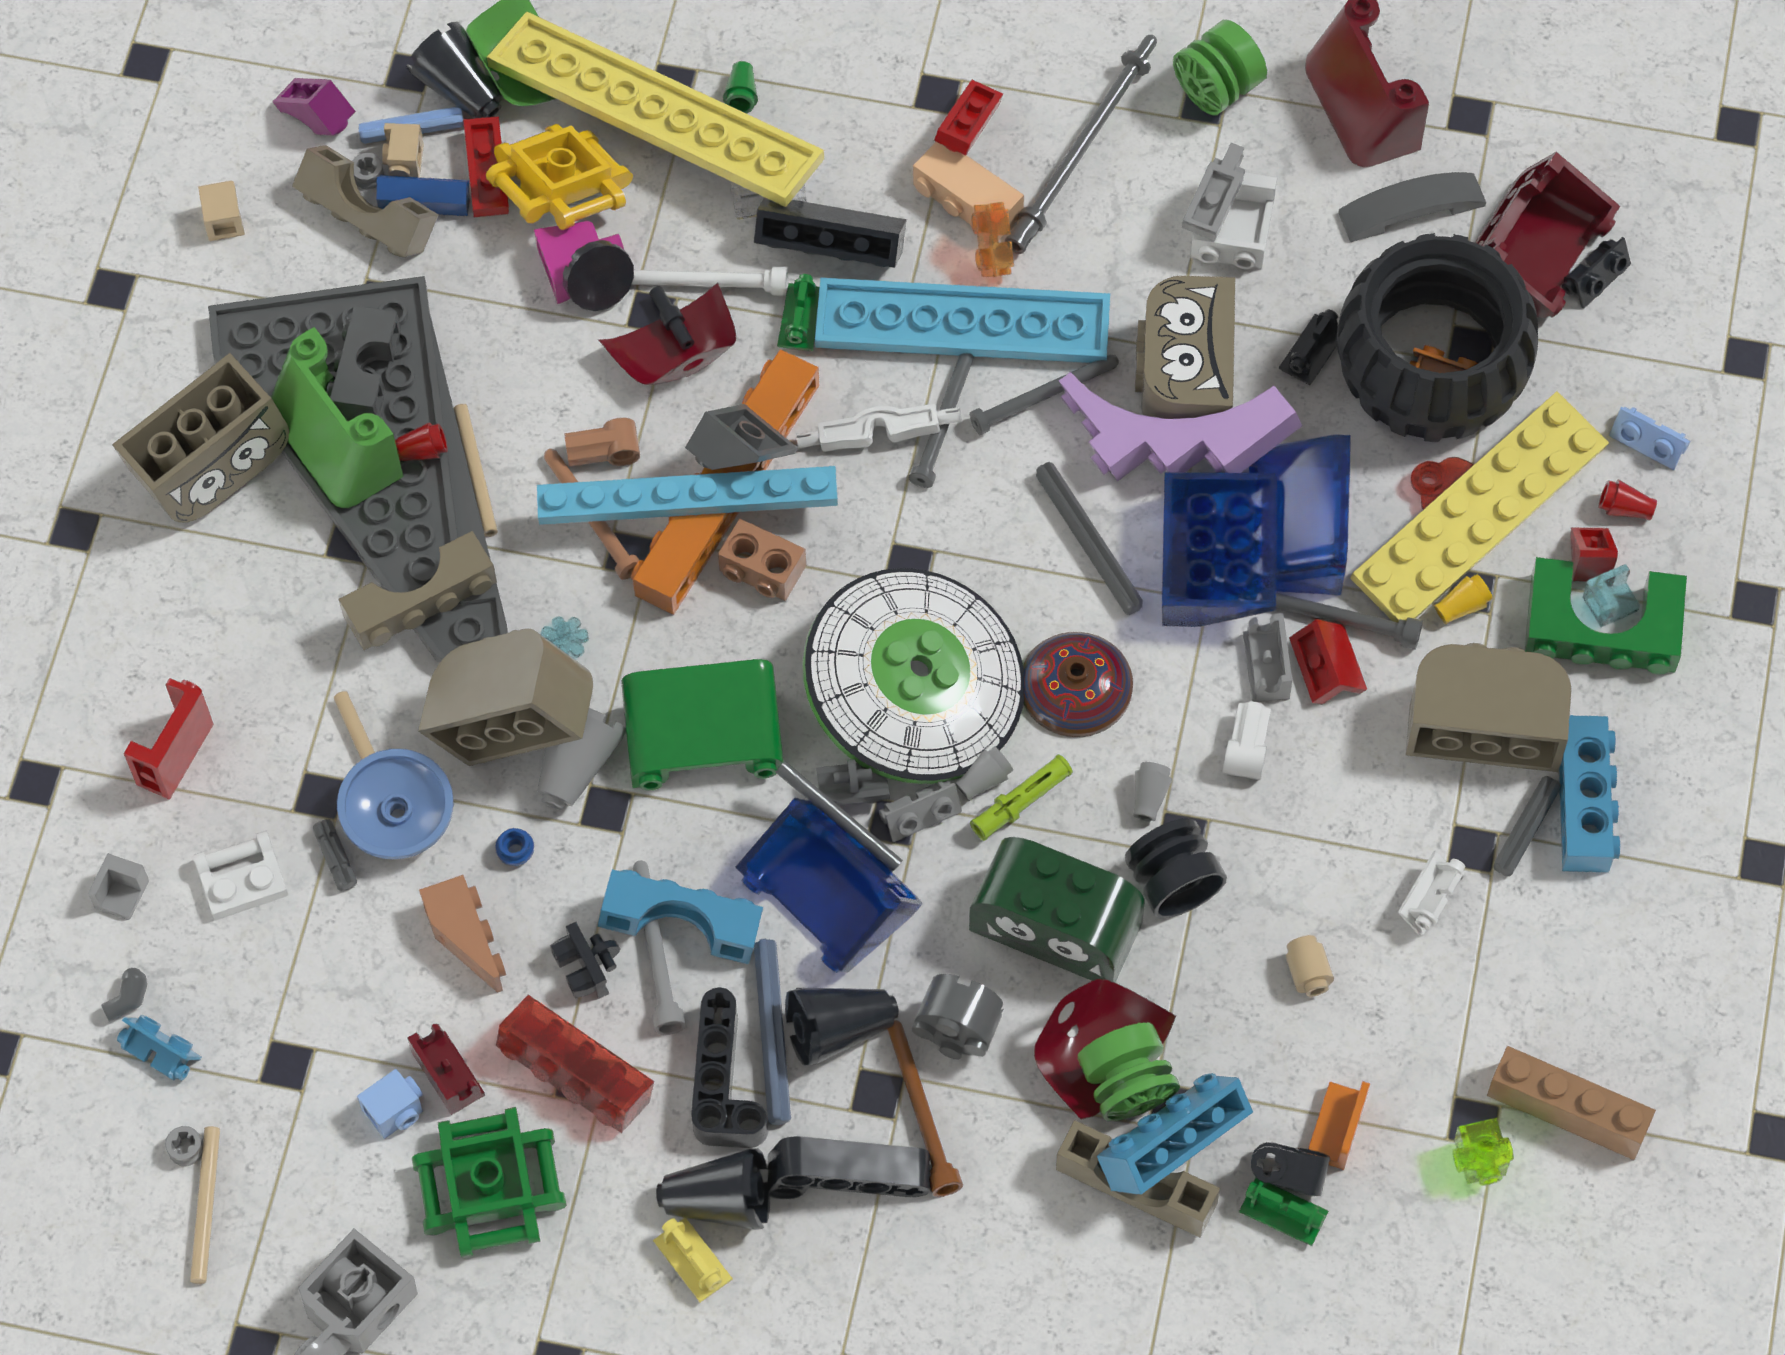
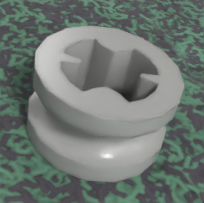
M373 153L359 154L352 160L354 162L355 183L362 189H373L377 187V177L384 175L382 162ZM366 167H373L374 172L371 174L368 171L369 175H362L361 169L367 171Z
M180 1126L168 1134L165 1147L170 1159L175 1164L190 1166L200 1160L203 1142L195 1129L189 1126ZM188 1138L190 1144L195 1142V1145L188 1147V1153L181 1154L179 1148L175 1150V1147L181 1146L182 1139Z

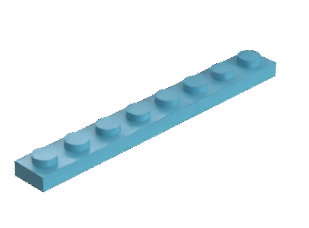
M835 466L537 485L539 525L838 506Z

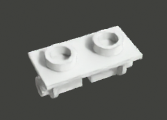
M1433 851L1398 911V914L1419 936H1423L1425 931L1429 930L1431 926H1436L1437 918L1448 901L1445 896L1452 894L1458 882L1465 876L1463 871L1465 865L1461 861L1451 859L1450 863L1446 862L1437 851Z

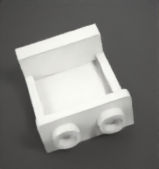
M1245 173L1240 189L1216 240L1214 241L1194 233L1191 258L1199 259L1204 263L1218 262L1231 264L1242 269H1262L1277 177Z

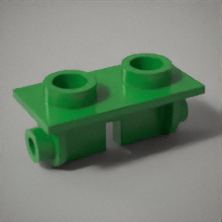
M800 274L794 283H788L777 347L807 351L814 350L820 287L816 286L813 282V277L809 274Z
M1256 1177L1253 1182L1251 1181L1245 1194L1246 1198L1239 1210V1213L1310 1246L1313 1245L1329 1212L1277 1186L1260 1181Z

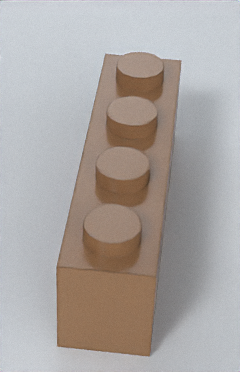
M1507 1046L1487 1096L1632 1160H1635L1656 1112L1653 1108L1510 1046Z

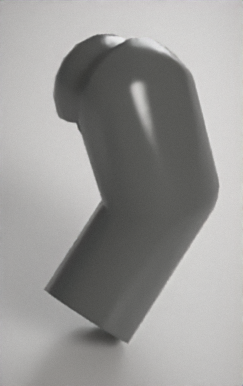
M128 968L125 970L121 978L122 984L119 996L101 1004L109 1022L142 1005L147 988V978L140 969Z

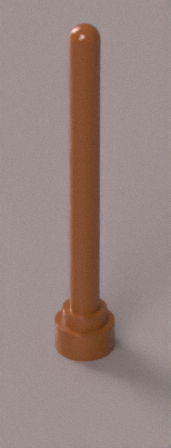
M894 1020L893 1027L887 1030L926 1150L930 1153L932 1165L930 1169L931 1176L929 1177L930 1188L935 1197L948 1196L958 1192L963 1187L959 1170L953 1168L952 1163H947L903 1025L900 1021Z

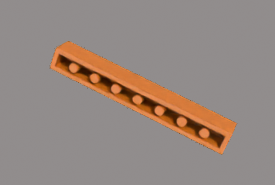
M780 349L773 360L769 359L764 364L760 374L761 380L755 388L751 387L746 392L742 404L747 405L786 438L819 387V367ZM773 459L714 470L704 467L700 474L763 471L767 469ZM739 512L670 516L668 519L669 523L664 531L659 530L655 534L650 545V553L645 561L639 560L633 569L631 580H633L635 596L674 615Z

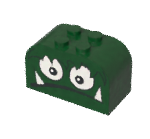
M1008 837L1001 841L971 904L969 931L1091 981L1104 979L1116 983L1143 923L1145 899L1134 885L1114 873L1037 842L1019 837Z

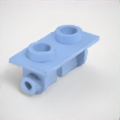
M1621 407L1609 436L1675 470L1681 454L1685 453L1690 444V441L1685 438L1686 434H1680L1663 424L1661 427L1656 425L1655 420L1636 411L1637 409L1634 407L1631 410Z

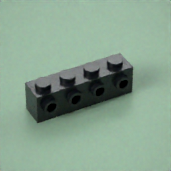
M764 197L757 209L754 243L771 248H785L801 251L806 254H819L836 257L845 261L853 260L870 263L879 267L895 268L903 253L907 219L798 200H791L784 207Z

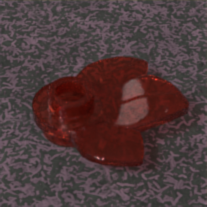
M1448 457L1440 463L1425 461L1417 465L1412 471L1410 482L1414 491L1421 495L1422 509L1424 510L1474 464L1459 457ZM1431 478L1434 480L1435 483L1428 484L1425 483L1422 479Z

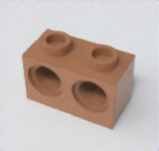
M740 518L718 553L719 569L726 578L736 583L745 582L755 587L760 594L768 598L777 597L784 601L787 600L807 566L805 548ZM742 552H748L752 554L748 558L737 557V555ZM776 567L785 569V571L778 574L770 572L771 569Z

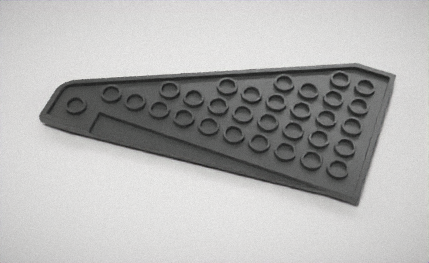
M425 276L208 306L212 351L215 363L231 353L270 397L293 340L313 327L317 329L327 345L328 354L325 360L327 368L335 380L337 373L334 371L335 356L338 350H343L345 342L342 338L345 319H351L354 306L397 312L401 333L394 361L375 360L365 365L362 369L364 372L378 374L382 377L385 396L379 417L390 428L394 439L429 422L431 425L440 424L446 438L448 451L440 454V458L400 461L403 473L401 479L350 508L338 507L329 500L288 442L282 454L382 589L401 593L413 591L424 586L432 579L438 569L440 562L439 547L471 531L474 532L490 558L430 315ZM497 583L493 584L485 593L472 595L460 601L452 610L439 612L425 619L420 626L413 629L437 662L440 663L447 654L459 646L480 641L483 638L508 633Z

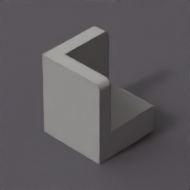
M107 853L88 894L95 909L129 920L145 891L149 879L143 865Z

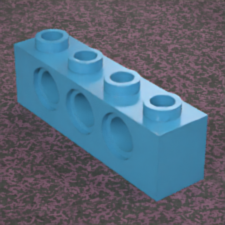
M1570 715L1568 742L1559 768V782L1561 784L1559 795L1562 871L1609 873L1613 859H1619L1620 837L1613 836V823L1618 822L1619 805L1618 800H1612L1611 788H1616L1617 767L1616 765H1610V753L1615 752L1616 736L1615 731L1609 730L1608 716ZM1580 756H1592L1596 760V762H1585L1580 758ZM1586 789L1595 792L1598 797H1586L1582 794L1581 791ZM1593 825L1599 832L1589 833L1582 826Z

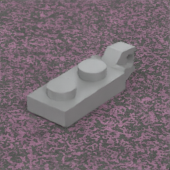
M1230 143L1223 160L1215 158L1213 162L1210 161L1183 219V229L1214 241L1216 240L1244 179L1245 169L1239 167L1244 157L1242 155L1244 147Z

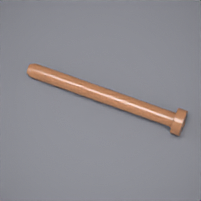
M548 449L545 451L544 459L561 483L578 482L556 450ZM606 521L588 522L617 563L615 572L620 579L631 578L633 569L639 561L636 555L629 556Z

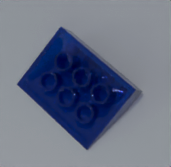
M1165 472L1162 626L1201 627L1276 611L1277 473Z

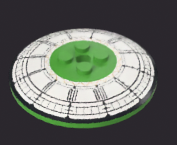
M895 568L859 577L842 587L826 602L809 630L803 653V679L808 701L818 723L831 741L851 759H855V762L866 769L871 768L873 773L883 777L914 784H934L941 781L947 782L959 779L968 771L984 749L989 751L995 746L1000 751L1012 736L1022 713L1024 704V667L1018 646L1008 626L994 608L980 595L960 582L944 575L927 570ZM912 661L924 663L928 668V675H916L912 671L910 663Z

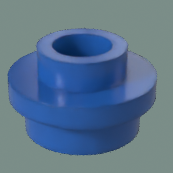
M508 829L496 841V854L507 865H522L534 853L533 839L529 833L522 829ZM515 844L520 845L522 847V849L516 853H511L508 851L509 848Z

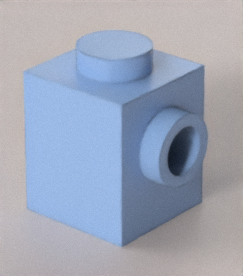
M394 1069L357 1095L362 1111L384 1139L398 1129L405 1130L412 1126L418 1120L419 1114L423 1112L419 1100L423 1093L411 1076L404 1079L397 1069Z

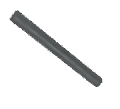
M784 761L775 771L776 774L891 871H894L903 861L789 763Z

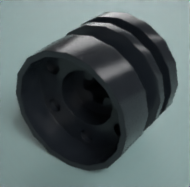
M1181 818L1154 828L1133 843L1125 853V862L1128 868L1134 871L1133 877L1136 882L1146 884L1143 895L1154 915L1158 918H1171L1189 912L1210 900L1226 884L1227 876L1213 853L1205 852L1208 842L1200 834L1201 829L1192 818Z

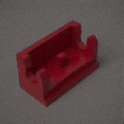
M433 1024L431 1026L432 1032L428 1036L422 1038L416 1032L407 1039L414 1058L452 1116L485 1096V1092L446 1031H443L439 1024Z

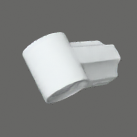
M1253 701L1239 703L1233 726L1232 740H1229L1223 767L1224 774L1261 780L1267 746H1264L1271 711V709L1263 706L1262 703Z

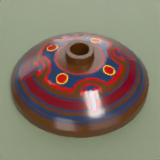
M1066 632L1054 635L1038 644L1030 652L1023 664L1024 706L1039 725L1053 733L1068 737H1086L1098 734L1117 723L1130 704L1133 693V676L1129 663L1116 646L1100 636L1085 632ZM1079 669L1083 674L1081 676H1074L1071 674V671Z

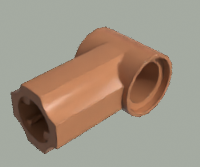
M630 418L612 419L606 422L603 428L564 433L569 467L608 461L615 466H626L640 459L636 423Z

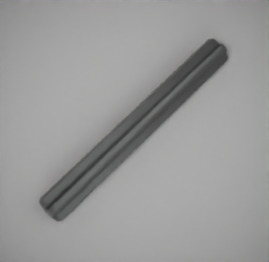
M1052 462L1040 465L1036 469L1037 479L1124 613L1131 615L1139 611L1143 607L1142 598Z

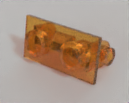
M1004 202L990 203V208L989 204L974 205L975 213H972L971 225L978 239L975 262L978 270L981 271V276L997 277L1012 274L1011 267H1014L1012 241L999 242L998 240L999 235L1011 234L1008 209H1005Z

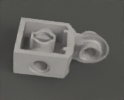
M353 1228L298 1287L308 1319L322 1333L318 1337L312 1336L306 1340L294 1355H345L347 1351L364 1353L418 1294L414 1277Z

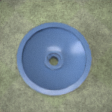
M407 749L382 750L359 761L344 778L337 799L338 817L350 841L365 853L383 859L409 858L432 847L447 830L454 807L452 788L444 771L429 757ZM396 809L405 811L404 815L399 818L391 816L392 812Z

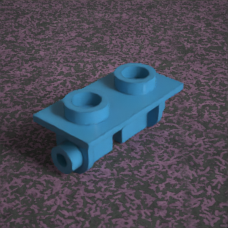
M140 1015L139 1018L123 1017L122 1021L128 1024L130 1028H124L117 1037V1041L121 1043V1049L143 1062H147L152 1051L157 1052L150 1066L170 1079L175 1080L178 1078L181 1081L184 1080L190 1071V1067L186 1065L189 1060H201L202 1056L191 1050L193 1047L192 1043L178 1035L172 1034L169 1037L159 1031L161 1025L157 1021L145 1015Z

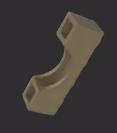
M327 145L306 149L292 184L293 188L303 193L305 200L329 209L334 218L343 222H350L359 228L360 234L369 239L382 242L388 246L387 250L390 253L399 257L422 253L438 218L437 213L411 197L392 201L384 209L371 205L364 199L356 186L354 162Z
M473 531L439 547L440 562L438 569L432 579L424 586L413 591L399 593L387 591L371 582L338 599L343 617L364 651L372 646L379 647L384 645L392 636L405 629L417 628L425 619L439 612L450 611L460 601L472 595L483 594L493 584L497 583L494 565Z
M1076 1120L1073 1121L1057 1153V1171L1201 1238L1218 1204L1219 1187L1182 1171L1170 1173L1141 1195L1111 1191L1097 1155L1109 1147V1142L1112 1138Z

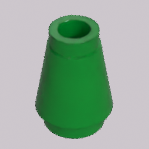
M739 61L732 66L723 94V101L725 104L746 114L753 110L758 102L753 66L748 62Z

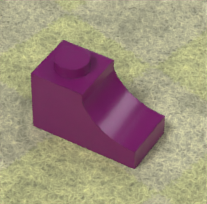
M294 78L272 101L281 113L297 118L316 135L333 136L339 134L347 127V120L356 112L330 79Z

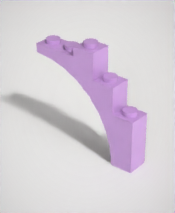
M1071 372L1059 380L1065 391L1061 396L1064 403L1073 414L1080 411L1086 418L1081 423L1093 438L1089 441L1095 452L1091 456L1092 461L1103 475L1110 471L1117 481L1147 459H1149L1160 474L1166 470L1175 481L1204 458H1206L1216 473L1223 470L1232 480L1302 427L1296 411L1275 386L1249 402L1221 413L1197 418L1162 419L1138 415L1111 405L1089 391Z

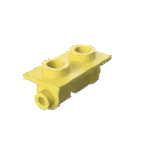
M672 1218L664 1223L662 1226L664 1233L655 1238L653 1242L700 1303L733 1280L687 1218H683L679 1222Z

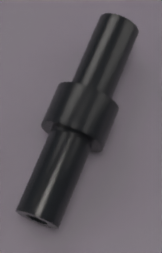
M661 286L654 287L650 290L649 295L660 311L659 318L666 330L672 331L683 350L691 348L695 342L684 325L685 318L678 306L672 305Z

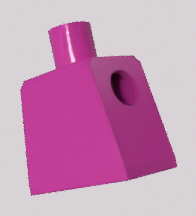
M590 221L575 223L573 227L561 230L558 226L534 230L537 250L557 304L570 299L563 287V271L565 266L568 267L569 263L573 260L571 256L577 249L589 242L599 240L610 241L612 244H616L624 249L619 234L599 239L595 227Z

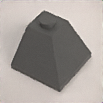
M745 404L706 411L685 446L695 456L698 464L711 470L792 455L798 449Z

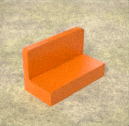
M1362 1081L1359 1091L1329 1082L1308 1149L1329 1155L1330 1166L1342 1170L1345 1169L1367 1099L1370 1083Z

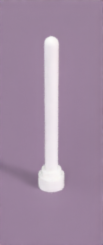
M772 267V270H765V274L634 270L632 285L713 287L718 282L720 287L764 288L765 292H771L772 296H786L789 277L788 267Z

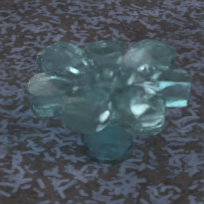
M558 616L552 619L553 628L549 626L542 628L541 635L568 655L571 652L574 657L579 658L584 654V646L581 643H586L589 640L587 630L580 629L581 622L578 618L571 617L568 622H565L563 617Z

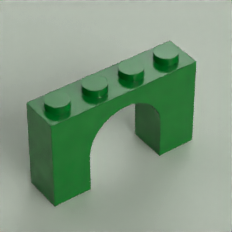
M1536 557L1531 574L1525 652L1543 654L1552 659H1568L1581 665L1600 663L1608 664L1615 669H1628L1630 667L1647 669L1654 674L1676 672L1681 658L1687 576L1649 571L1643 591L1641 620L1627 631L1609 634L1587 627L1574 613L1571 605L1574 562Z

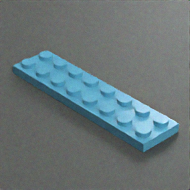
M820 278L815 348L955 356L968 353L974 357L1092 363L1098 360H1107L1111 293Z

